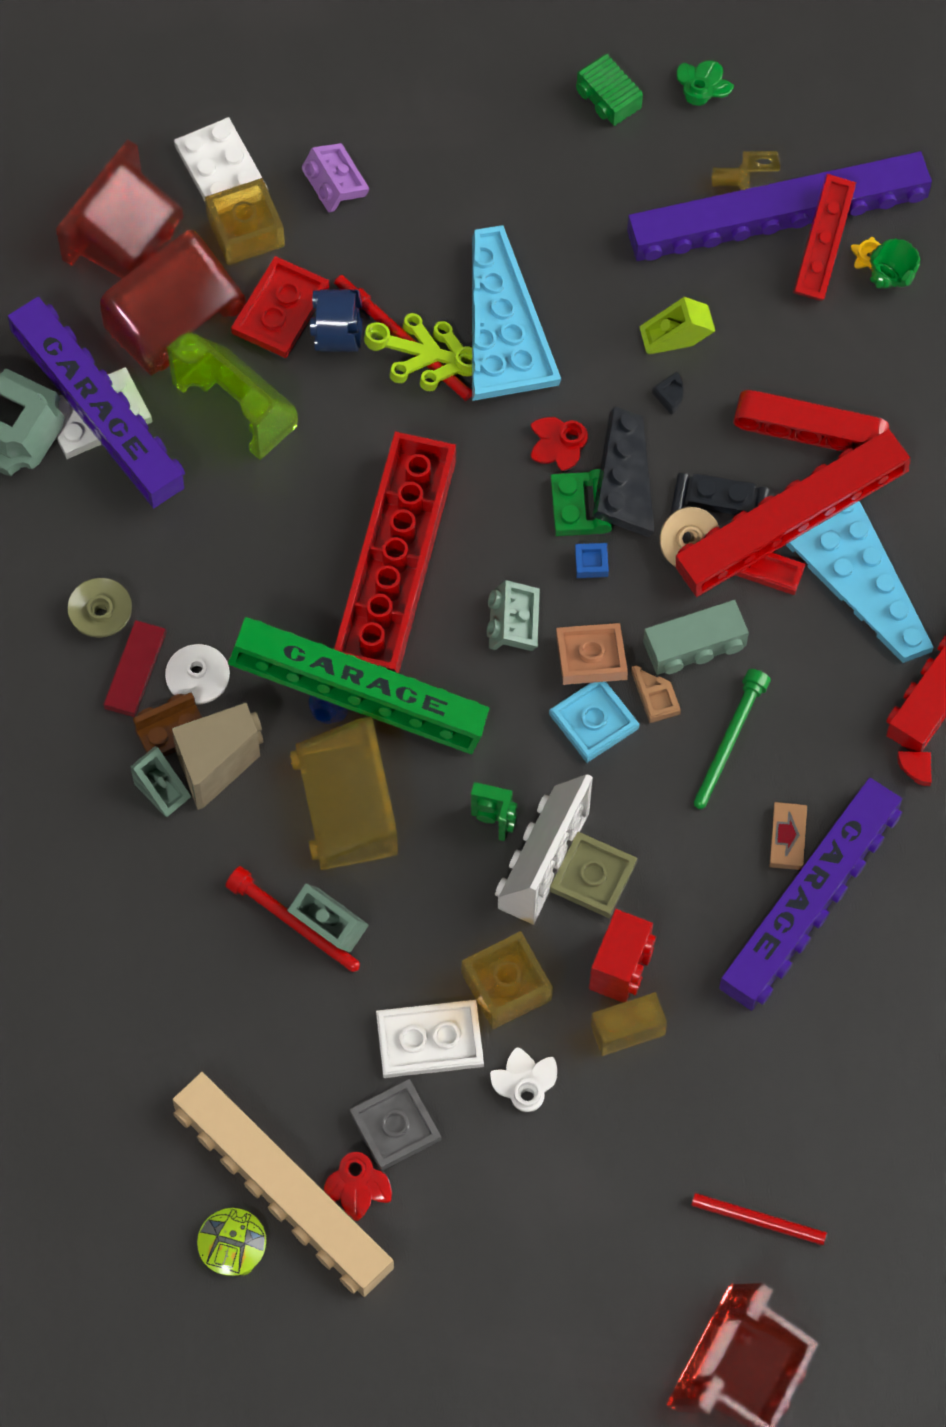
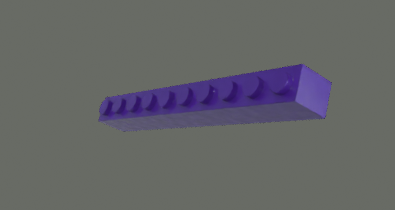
M920 151L628 215L627 232L636 261L645 259L651 261L663 255L673 253L684 254L691 249L700 247L711 248L727 241H743L750 236L760 234L771 235L779 230L792 227L802 228L813 221L826 174L857 182L848 215L853 216L878 208L889 209L901 203L920 202L924 198H928L932 180Z

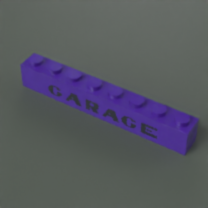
M38 296L9 314L8 321L13 335L153 509L185 489L183 480L185 471L177 459L171 460L166 454L167 449L158 436L153 438L147 431L149 428L144 418L140 414L134 415L130 410L131 406L126 396L121 391L117 393L113 389V383L109 375L103 369L99 371L96 368L91 353L87 348L81 349L76 343L77 338L69 326L63 327L58 321L59 316L51 304L45 305Z
M869 777L725 972L719 986L721 991L753 1011L758 1002L761 1005L766 1003L774 990L771 987L772 983L777 977L781 980L785 977L793 964L789 961L795 952L801 954L809 944L811 937L808 934L814 926L819 929L830 914L826 909L832 901L839 903L848 889L845 885L851 876L857 878L865 867L866 861L863 859L869 851L875 853L885 838L881 834L888 826L892 829L897 824L903 813L899 810L903 798Z

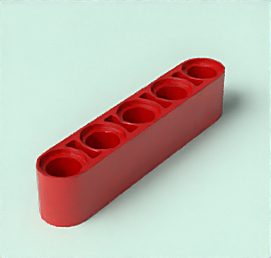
M744 390L740 393L733 420L736 427L745 431L842 452L850 448L854 450L863 445L865 440L875 433L881 434L889 429V423L882 418L754 390Z

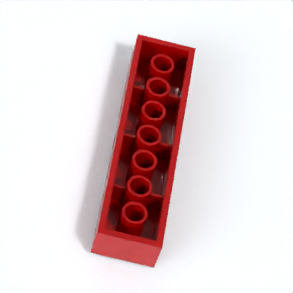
M394 432L334 650L353 655L358 659L377 666H383L393 672H400L456 464V444Z

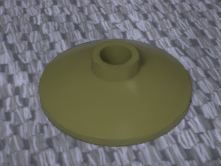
M94 578L83 582L72 592L68 601V615L71 623L79 632L90 637H108L119 632L128 623L132 613V602L127 590L120 583L107 578ZM99 609H104L107 611L106 614L101 616H98L95 613Z

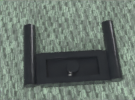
M679 473L676 479L670 515L684 508V505L733 515L743 511L748 513L758 507V504L764 498L770 496V489L767 487L755 488L756 484L694 473L693 477L688 474Z

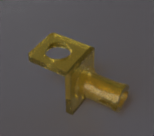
M743 151V162L740 168L713 167V187L740 186L741 190L749 189L750 172L780 171L779 153L777 151ZM764 158L771 160L772 163L760 164L757 160Z

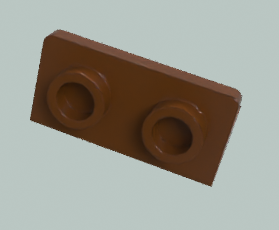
M192 692L186 695H175L167 703L159 707H149L142 710L133 718L135 732L145 752H149L156 746L166 757L176 752L172 728L200 719L202 716L196 706L195 698Z

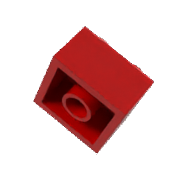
M615 909L591 968L589 990L625 1004L630 994L636 996L643 979L644 965H649L655 949L653 946L657 936L652 935V922Z

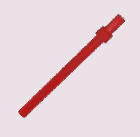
M343 275L336 278L334 284L339 289L359 290L362 301V308H358L359 310L363 309L376 322L386 325L392 336L417 342L370 300L371 296L364 289L357 288ZM437 361L427 367L434 371L444 365ZM455 375L442 380L463 400L467 401L472 397V390Z

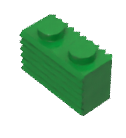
M607 53L577 72L576 89L585 100L589 98L595 105V110L599 117L603 120L608 119L613 126L621 123L622 120H625L632 113L642 108V91L639 90L638 86H635L634 82L628 78L627 74H624L623 70L616 65V62Z

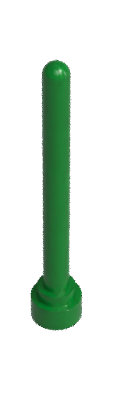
M748 669L742 683L745 692L696 795L694 806L697 809L706 807L756 697H760L761 693H765L771 682V678L762 671Z

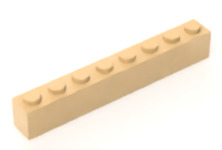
M203 1072L172 1099L176 1110L173 1114L177 1120L186 1128L191 1125L199 1133L197 1138L201 1144L209 1151L215 1149L222 1156L220 1161L233 1175L239 1172L247 1180L244 1183L245 1187L256 1198L262 1195L270 1203L268 1206L269 1211L281 1222L286 1219L294 1227L292 1230L294 1236L305 1246L310 1243L318 1251L316 1254L318 1260L329 1270L334 1267L342 1275L340 1281L350 1292L354 1294L358 1291L365 1297L394 1269L393 1259Z

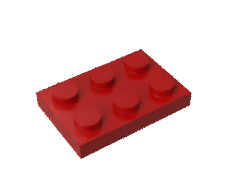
M275 256L232 325V334L287 358L316 310L313 308L312 302L313 291L329 289V280Z

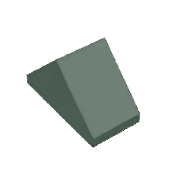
M158 747L152 748L130 766L134 785L164 816L168 817L191 798V795Z

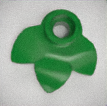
M706 60L697 67L684 62L678 67L677 80L684 86L683 93L685 99L692 105H704L711 97H726L734 88V84L722 79L723 67L717 61Z

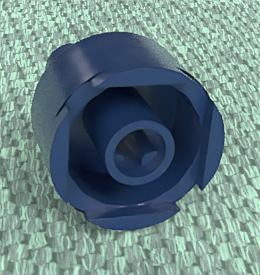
M314 290L312 302L313 308L316 309V317H311L310 333L311 336H315V350L321 352H358V348L361 347L363 319L360 318L358 309L362 308L359 290Z

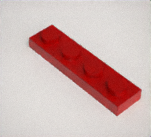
M831 174L825 175L793 293L819 301L825 299L857 182Z

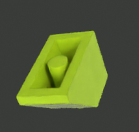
M687 297L681 298L639 326L645 350L648 354L691 347L715 332L708 305Z

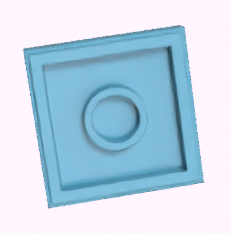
M607 682L590 683L549 710L551 718L586 763L638 730L640 725Z

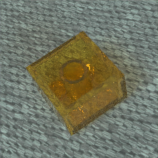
M263 178L205 197L207 218L227 265L285 246L284 227Z
M521 931L462 960L461 974L492 1030L552 1000L553 987Z

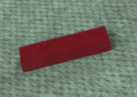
M135 620L106 696L104 709L131 717L136 716L166 636L165 628Z

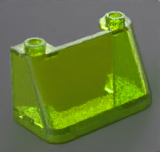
M193 333L181 335L167 347L172 384L184 393L188 387L198 386L204 392H207L217 383L241 404L242 414L251 422L249 424V431L253 433L249 450L260 460L297 426L298 414L294 405L227 347Z

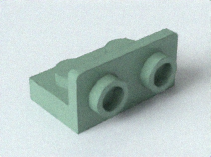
M505 580L491 591L488 598L490 621L487 626L489 649L496 650L503 644L533 651L538 647L539 588Z

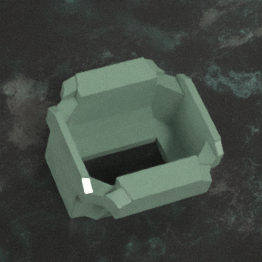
M6 368L0 373V396L25 407L13 427L0 421V473L12 476L20 468L34 469L40 464L61 431L65 416L58 410L61 398L57 392Z

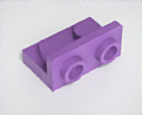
M342 143L313 147L302 165L305 176L310 181L328 212H334L340 201L365 197L369 191L368 185Z

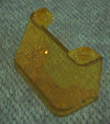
M372 717L356 719L296 743V750L290 751L293 771L300 770L315 839L309 841L312 860H319L320 870L398 855L396 824Z

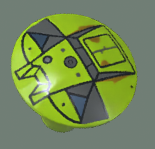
M227 1208L217 1211L208 1217L200 1228L197 1239L199 1255L203 1263L218 1274L225 1276L247 1275L264 1255L266 1248L264 1228L253 1214L243 1209Z

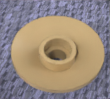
M685 507L672 513L664 522L660 532V547L667 561L676 567L678 551L686 544L699 542L704 539L710 530L719 527L716 519L709 512L697 507ZM686 532L691 534V540L688 543H684L682 539Z

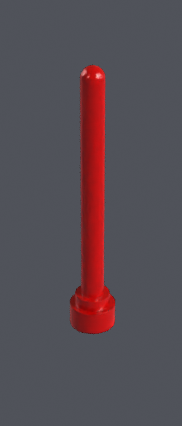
M242 866L237 867L225 884L227 889L235 895L240 893L242 896H245L247 894L349 971L356 972L359 970L360 962L345 950L337 948L288 912L287 907L254 884L255 880L251 878L252 873Z

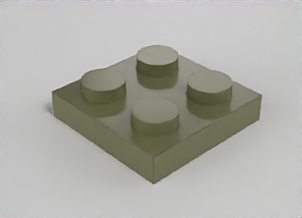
M577 832L550 886V892L610 919L637 864L638 858Z

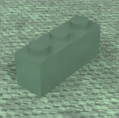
M732 600L645 628L643 643L656 675L665 672L666 674H673L682 670L686 665L695 662L696 664H704L712 660L714 656L723 653L731 655L741 651L747 645L749 632L736 601Z

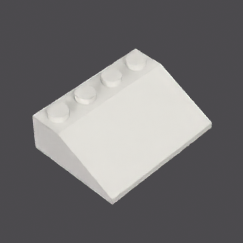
M586 774L555 785L550 796L544 794L537 809L540 815L536 823H529L523 836V840L526 843L522 851L517 849L510 861L509 868H512L508 879L503 877L497 886L495 896H498V909L534 925L550 893V886L577 832L581 831L589 815L592 776Z

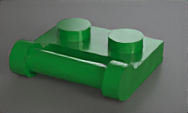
M594 469L585 473L551 474L555 536L604 534L612 531L611 523L597 518L586 520L584 487L593 486L595 503L600 469Z

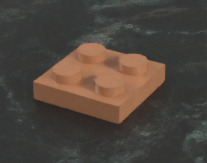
M620 623L556 628L563 685L627 680L628 671Z

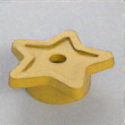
M870 237L860 245H851L852 252L857 256L854 264L856 269L864 267L871 269L870 257L867 254L881 245L874 237Z

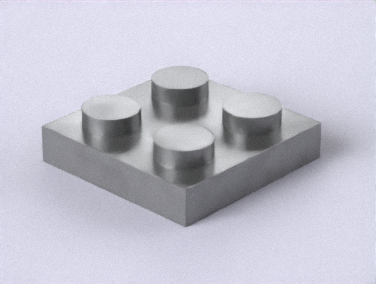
M410 1079L349 1109L350 1115L380 1171L441 1141V1135Z

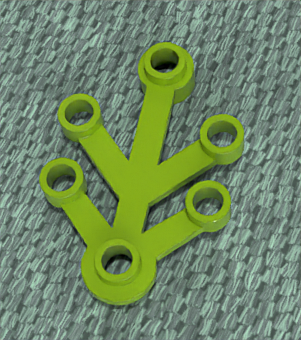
M410 313L406 315L403 329L408 334L415 335L420 343L391 336L388 327L379 322L369 324L365 330L364 342L373 351H379L386 347L416 355V357L407 361L392 364L389 376L395 383H404L410 373L437 361L446 363V365L434 371L425 370L421 374L419 383L425 391H434L440 381L455 374L472 376V347H463L453 334L452 326L445 321L435 324L432 338L423 326L422 318L418 314ZM409 322H414V323H416L417 325H416V326H412V325L409 324ZM439 330H444L446 334L440 333ZM434 339L445 343L450 351L440 349ZM399 370L404 374H397L395 371ZM429 378L434 382H427L425 379Z

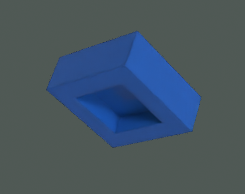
M607 543L575 544L576 578L608 577Z

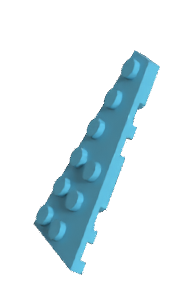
M504 226L476 229L472 236V401L559 386L561 381L559 371Z
M860 501L786 544L792 552H796L808 564V568L841 601L844 600L854 610V614L861 621L864 620L877 633L876 637L902 663L932 652L933 645Z

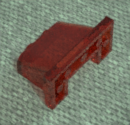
M127 139L56 228L63 261L73 266L82 255L130 284L146 264L150 265L155 260L158 249L164 242L170 241L174 235L175 227L183 219L182 207L142 174L138 145Z
M763 1283L729 1284L666 1405L677 1412L709 1414L711 1409L714 1408L747 1427H776L781 1416L788 1411L791 1405L790 1398L796 1386L806 1376V1367L818 1342L766 1307L773 1290Z

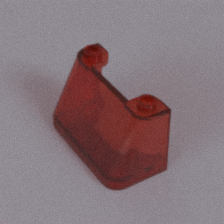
M188 230L108 289L100 300L104 328L151 376L159 370L167 369L173 362L174 345L218 312L223 317L236 316L246 304L243 292L204 240L194 230Z

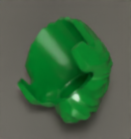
M895 238L884 241L871 252L870 263L872 271L870 281L874 283L876 288L880 289L909 286L914 280L920 265L917 248H914L911 243L903 239Z

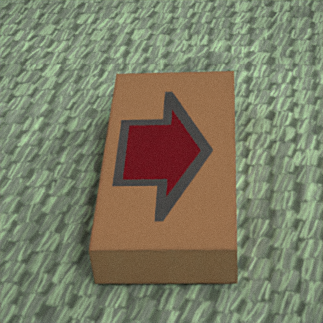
M774 803L769 867L801 870L803 868L807 805Z

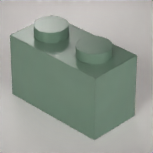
M307 883L287 910L337 948L348 952L352 951L369 926V924L321 889Z

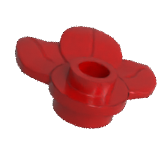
M545 417L531 423V429L540 440L531 452V459L542 464L556 461L561 471L574 467L580 459V449L586 445L588 440L586 428L578 421L571 420L564 423L556 417ZM575 435L577 439L570 440L567 439V436Z
M351 1152L345 1155L340 1162L339 1170L328 1176L324 1185V1192L333 1201L341 1200L344 1211L354 1221H359L366 1214L371 1205V1200L389 1203L392 1199V1188L387 1175L374 1169L371 1159L361 1152ZM354 1162L359 1163L362 1167L361 1173L357 1176L352 1175L350 1172V1166Z

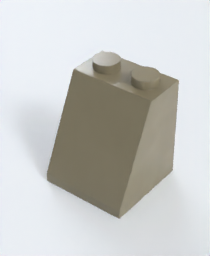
M247 703L172 728L176 754L197 810L209 804L260 757L259 744L264 743L261 734L262 727L257 713H250Z

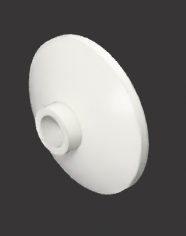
M194 644L181 648L170 658L166 666L165 678L167 686L174 696L178 694L186 695L192 692L196 705L215 700L225 691L230 679V670L227 660L217 649L208 645ZM196 666L203 668L199 673H193L191 669Z

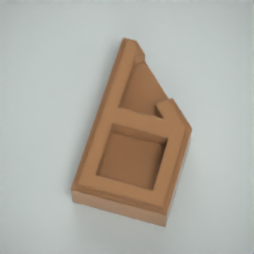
M637 665L632 666L631 673L649 723L680 715L681 709L671 682L660 676L657 678L641 670L642 668Z

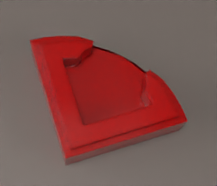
M898 751L897 760L900 768L917 784L931 786V752Z

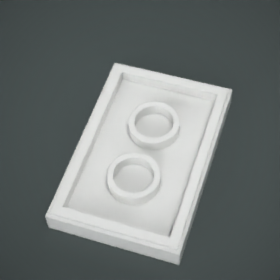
M476 1000L376 1011L383 1078L484 1067Z

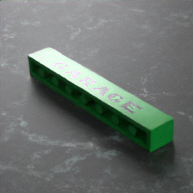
M248 617L244 618L228 661L230 666L471 755L482 736L490 708L479 704L477 701L463 698L445 689L436 688L415 678L401 675L383 666H377L358 659L353 655L342 653L326 647L324 644L315 643L292 632L280 630L262 621L253 620Z

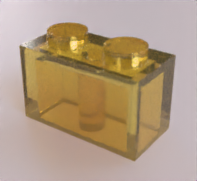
M656 992L594 1012L591 1019V1028L602 1056L664 1036L667 1027V1020Z

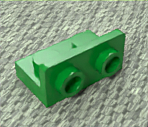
M474 782L471 792V815L476 816L477 820L484 823L492 824L495 821H499L498 840L505 841L507 832H514L517 820L516 810L518 803L513 802V791Z

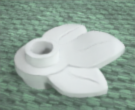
M517 1047L508 1058L506 1070L491 1071V1083L495 1091L501 1096L510 1098L518 1110L532 1112L542 1105L544 1092L554 1086L557 1079V1065L554 1057L545 1058L535 1064L534 1060L525 1051ZM524 1092H531L534 1098L530 1101H525L521 1095Z

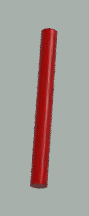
M698 1193L694 1194L691 1206L819 1245H824L827 1232Z

